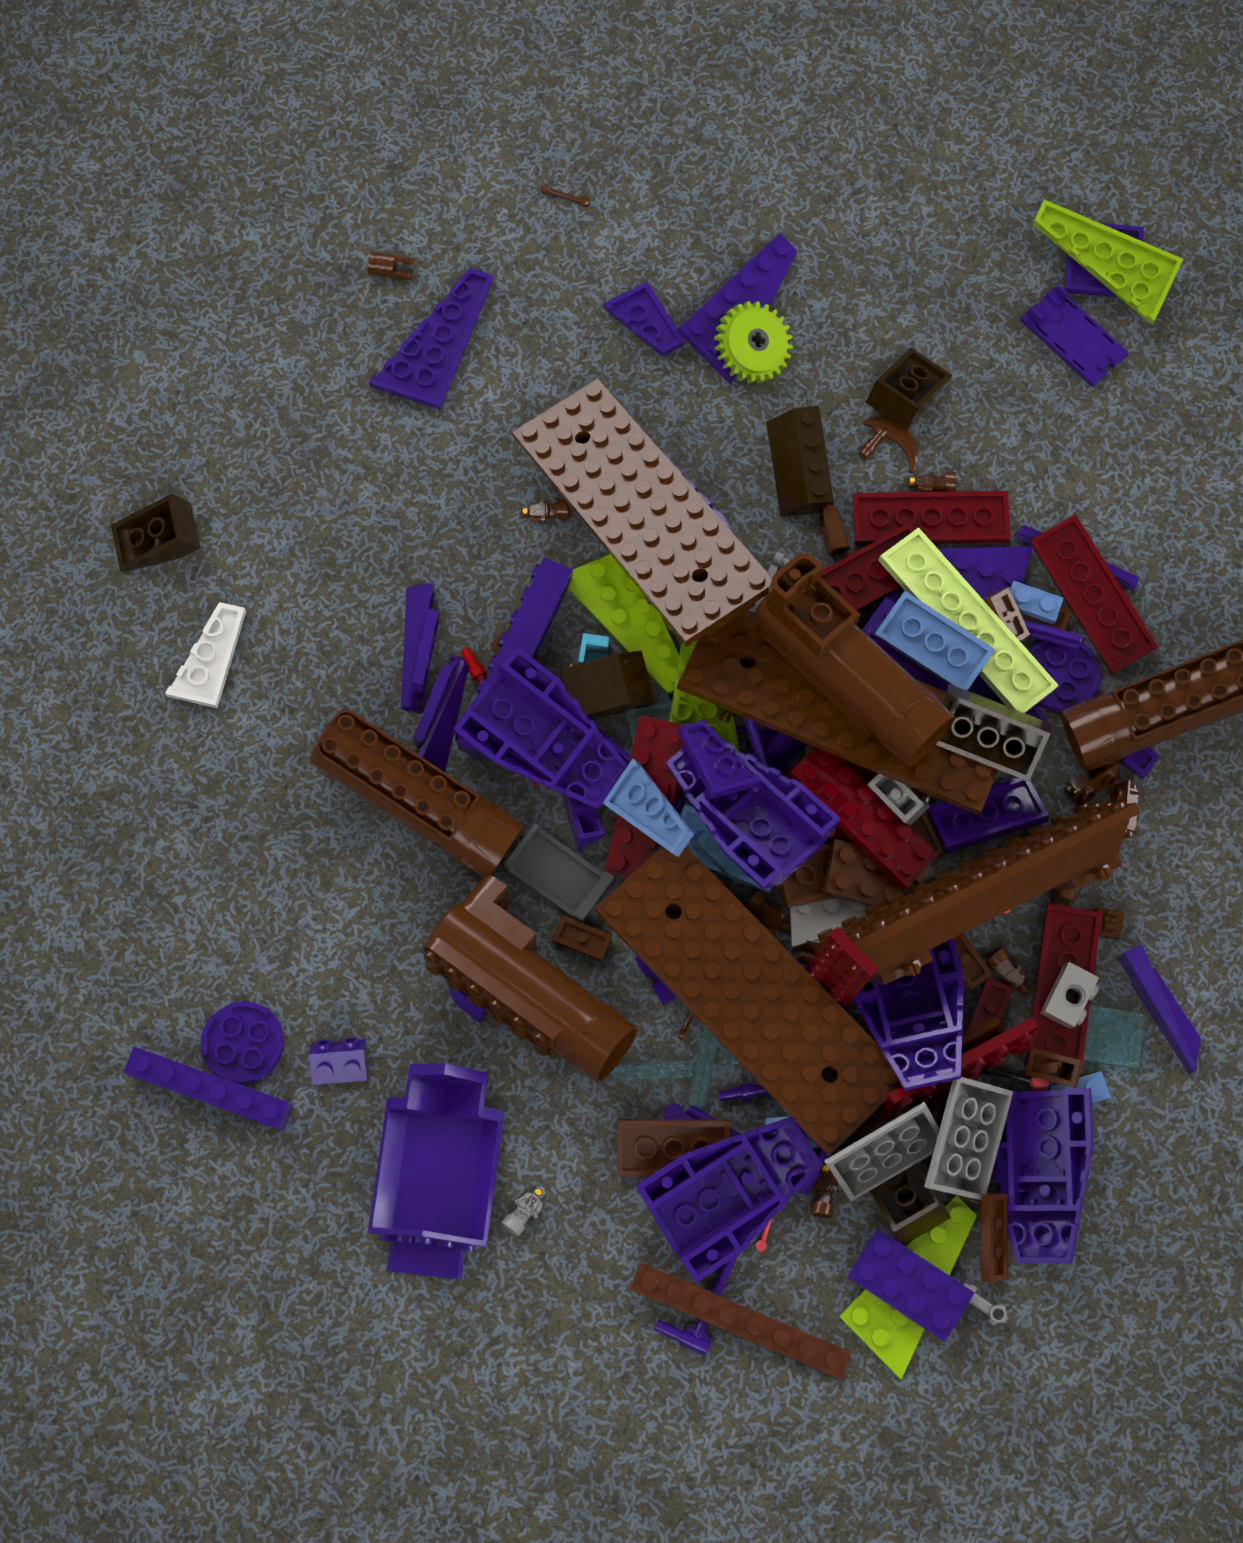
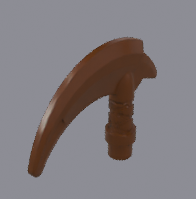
M882 415V418L864 420L863 425L873 428L874 435L869 442L862 446L861 451L858 453L859 456L866 460L875 452V447L884 438H888L902 448L908 459L909 472L913 473L917 464L918 452L915 440L909 430L906 431L902 427L897 426L884 415Z

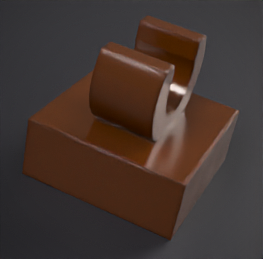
M1097 907L1096 912H1102L1099 936L1119 940L1125 912Z

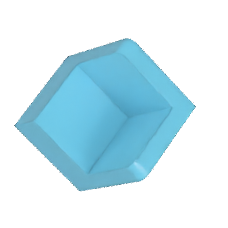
M583 633L578 664L607 657L609 637Z

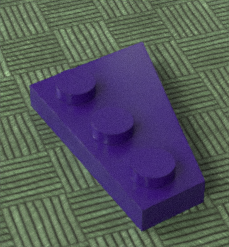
M647 281L603 304V308L662 357L684 346V339L677 332L676 326Z
M704 720L679 727L677 733L711 799L760 785L762 779L756 773L752 774L744 766L745 762L739 756L735 757L725 747L726 742Z

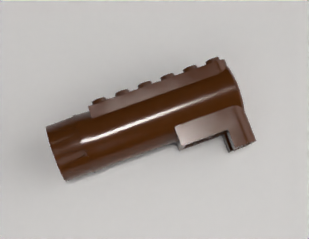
M805 553L796 555L773 575L768 593L755 611L754 621L758 624L759 634L868 737L873 733L886 748L908 766L915 764L946 734L956 717L931 691H928L857 626L860 613L821 578L824 566L812 555Z
M1243 639L1110 693L1090 698L1060 712L1067 739L1082 770L1088 772L1118 762L1120 759L1243 712Z
M343 708L334 716L318 739L309 757L310 763L316 766L323 776L333 782L337 780L457 860L459 864L483 878L487 874L492 875L524 826V824L500 806L481 797L348 708Z
M487 874L464 901L452 907L435 926L428 941L422 947L426 969L435 976L441 975L445 978L446 983L456 992L462 990L466 993L468 1000L478 1008L483 1006L489 1011V1015L499 1024L504 1022L511 1028V1032L520 1040L526 1039L532 1043V1047L540 1055H548L553 1060L559 1055L569 1065L579 1069L596 1083L602 1082L618 1066L636 1038L638 1027L620 1015L610 1004H606L537 954L536 933L506 912L508 909V901H506L505 896L507 894V886L494 876Z

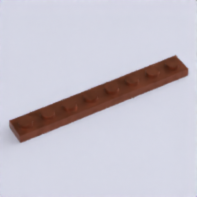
M642 1262L638 1266L629 1289L838 1379H842L851 1352Z

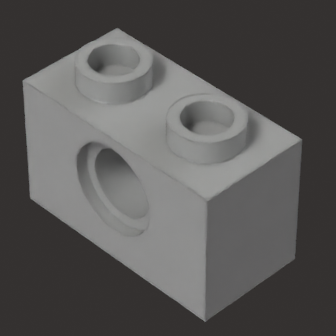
M878 774L868 784L906 824L912 825L930 807L912 787L881 774Z
M1070 962L1064 964L1040 1014L1069 1029L1075 1027L1076 1024L1080 1026L1087 1014L1084 1007L1088 999L1092 1001L1099 990V986L1096 985L1099 977ZM1068 989L1077 993L1078 1001L1076 1004H1071L1067 1001L1066 992Z

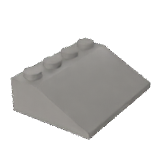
M964 1077L952 1081L924 1187L981 1200V1194L987 1193L1013 1091Z
M925 1102L824 1161L850 1201H853L932 1155L940 1129Z

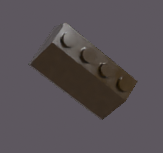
M819 406L793 408L767 421L766 425L780 517L822 513L823 508L828 506V504L833 506L834 497Z
M949 684L941 703L956 718L952 726L936 745L1029 782L1051 734V723Z

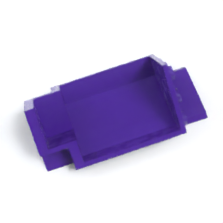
M448 1063L409 1064L405 1097L387 1098L368 1233L379 1235L378 1240L391 1242L387 1271L462 1280L465 1251H475V1246L487 1247L504 1111L484 1107L488 1073Z

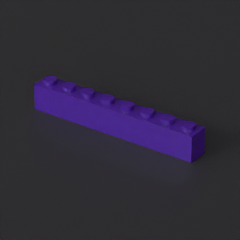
M545 557L541 565H535L531 575L533 582L530 588L525 587L521 595L520 601L523 603L520 609H515L511 616L510 624L512 626L509 633L504 632L499 642L501 650L498 656L493 655L488 666L490 673L487 680L484 678L481 680L477 689L478 694L517 646L535 659L573 579V569ZM456 734L455 740H457L458 750L488 762L489 759Z

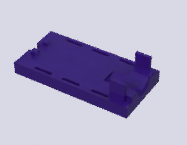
M1060 285L1055 286L1046 293L1038 304L1029 308L1021 316L1020 321L1093 388L1107 375L1108 371L1106 368L1111 366L1114 369L1128 356L1129 352L1073 302Z

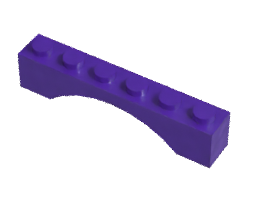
M133 1047L123 1071L129 1077L199 1100L284 1132L293 1109L291 1103L137 1047Z

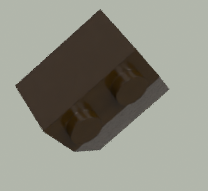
M910 348L876 380L865 403L907 431L921 417L952 375L913 348Z
M173 494L111 525L119 568L122 572L180 559L200 549L191 502Z
M642 650L617 653L559 671L560 679L565 685V689L580 704V708L588 718L643 711L655 700Z
M919 1163L914 1164L870 1190L902 1245L908 1244L951 1218L937 1192L934 1189L924 1187L927 1176Z

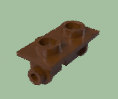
M1115 762L1114 764L1086 772L1090 776L1089 779L1081 773L1068 781L1064 790L1068 796L1074 795L1075 806L1091 801L1096 793L1114 785L1119 778L1118 763Z
M1130 780L1113 785L1110 794L1112 804L1124 801L1125 804L1136 803L1138 806L1139 790H1137V785L1131 784ZM1137 815L1130 818L1124 838H1133V834L1136 833Z

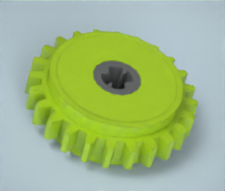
M750 301L744 303L743 306L738 304L734 309L726 312L727 316L725 315L720 319L722 324L716 327L720 334L716 335L714 340L719 341V345L714 348L721 352V355L717 358L718 360L724 359L725 364L723 368H731V376L736 373L739 374V381L744 380L746 377L749 384L755 380L757 384L763 382L764 379L769 381L773 376L781 373L780 369L787 366L785 361L791 358L787 351L793 348L791 344H788V340L792 338V335H787L786 330L790 327L789 325L783 326L782 322L785 318H778L776 316V309L771 312L768 311V304L760 308V302L758 301L752 305Z

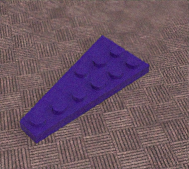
M781 233L677 330L730 384L734 381L736 374L731 376V368L724 369V359L718 360L717 358L721 355V352L714 348L719 345V341L714 340V337L720 334L716 327L722 324L720 319L725 315L727 316L726 312L734 309L738 304L743 306L744 303L750 301L752 305L758 301L760 302V308L766 304L770 308L797 253V250Z
M469 268L451 288V292L442 303L439 302L436 305L434 312L427 319L425 318L400 346L398 353L384 364L383 370L370 380L369 386L441 410L494 281L493 275Z
M1032 546L949 548L938 550L981 598H984L991 592L1007 587L1010 589L1013 581L1023 584Z

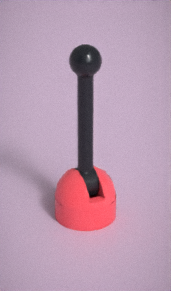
M990 1067L983 1069L986 1075L993 1073L1027 1082L1033 1091H1048L1050 1081L1032 1076L1026 1077L996 1068L990 1069Z

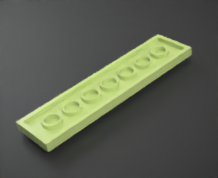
M917 528L879 557L878 561L906 592L995 649L979 675L1007 707L1026 713L1059 686L920 528Z

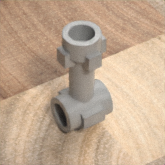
M963 1284L973 1292H976L977 1287L974 1285ZM974 1293L969 1303L987 1314L988 1323L994 1326L998 1323L1004 1324L1007 1321L1008 1317L1004 1305L1000 1303L994 1306Z

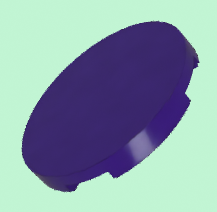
M1039 641L1029 649L1031 655L1059 685L1053 692L1037 703L1038 706L1051 712L1060 713L1094 697L1100 685L1101 674L1094 657L1095 654L1084 643L1081 642L1079 649L1075 650L1050 642Z
M234 1002L220 1009L207 1021L201 1036V1053L208 1068L216 1076L240 1085L257 1082L269 1075L278 1065L284 1050V1034L278 1019L267 1008L253 1002Z

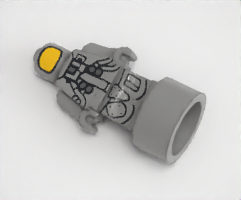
M542 1186L536 1187L533 1194L525 1193L521 1198L516 1199L515 1203L518 1204V1207L513 1213L507 1214L501 1225L511 1234L519 1237L531 1215L535 1219L538 1218V1213L543 1206L540 1199L546 1194L545 1189Z

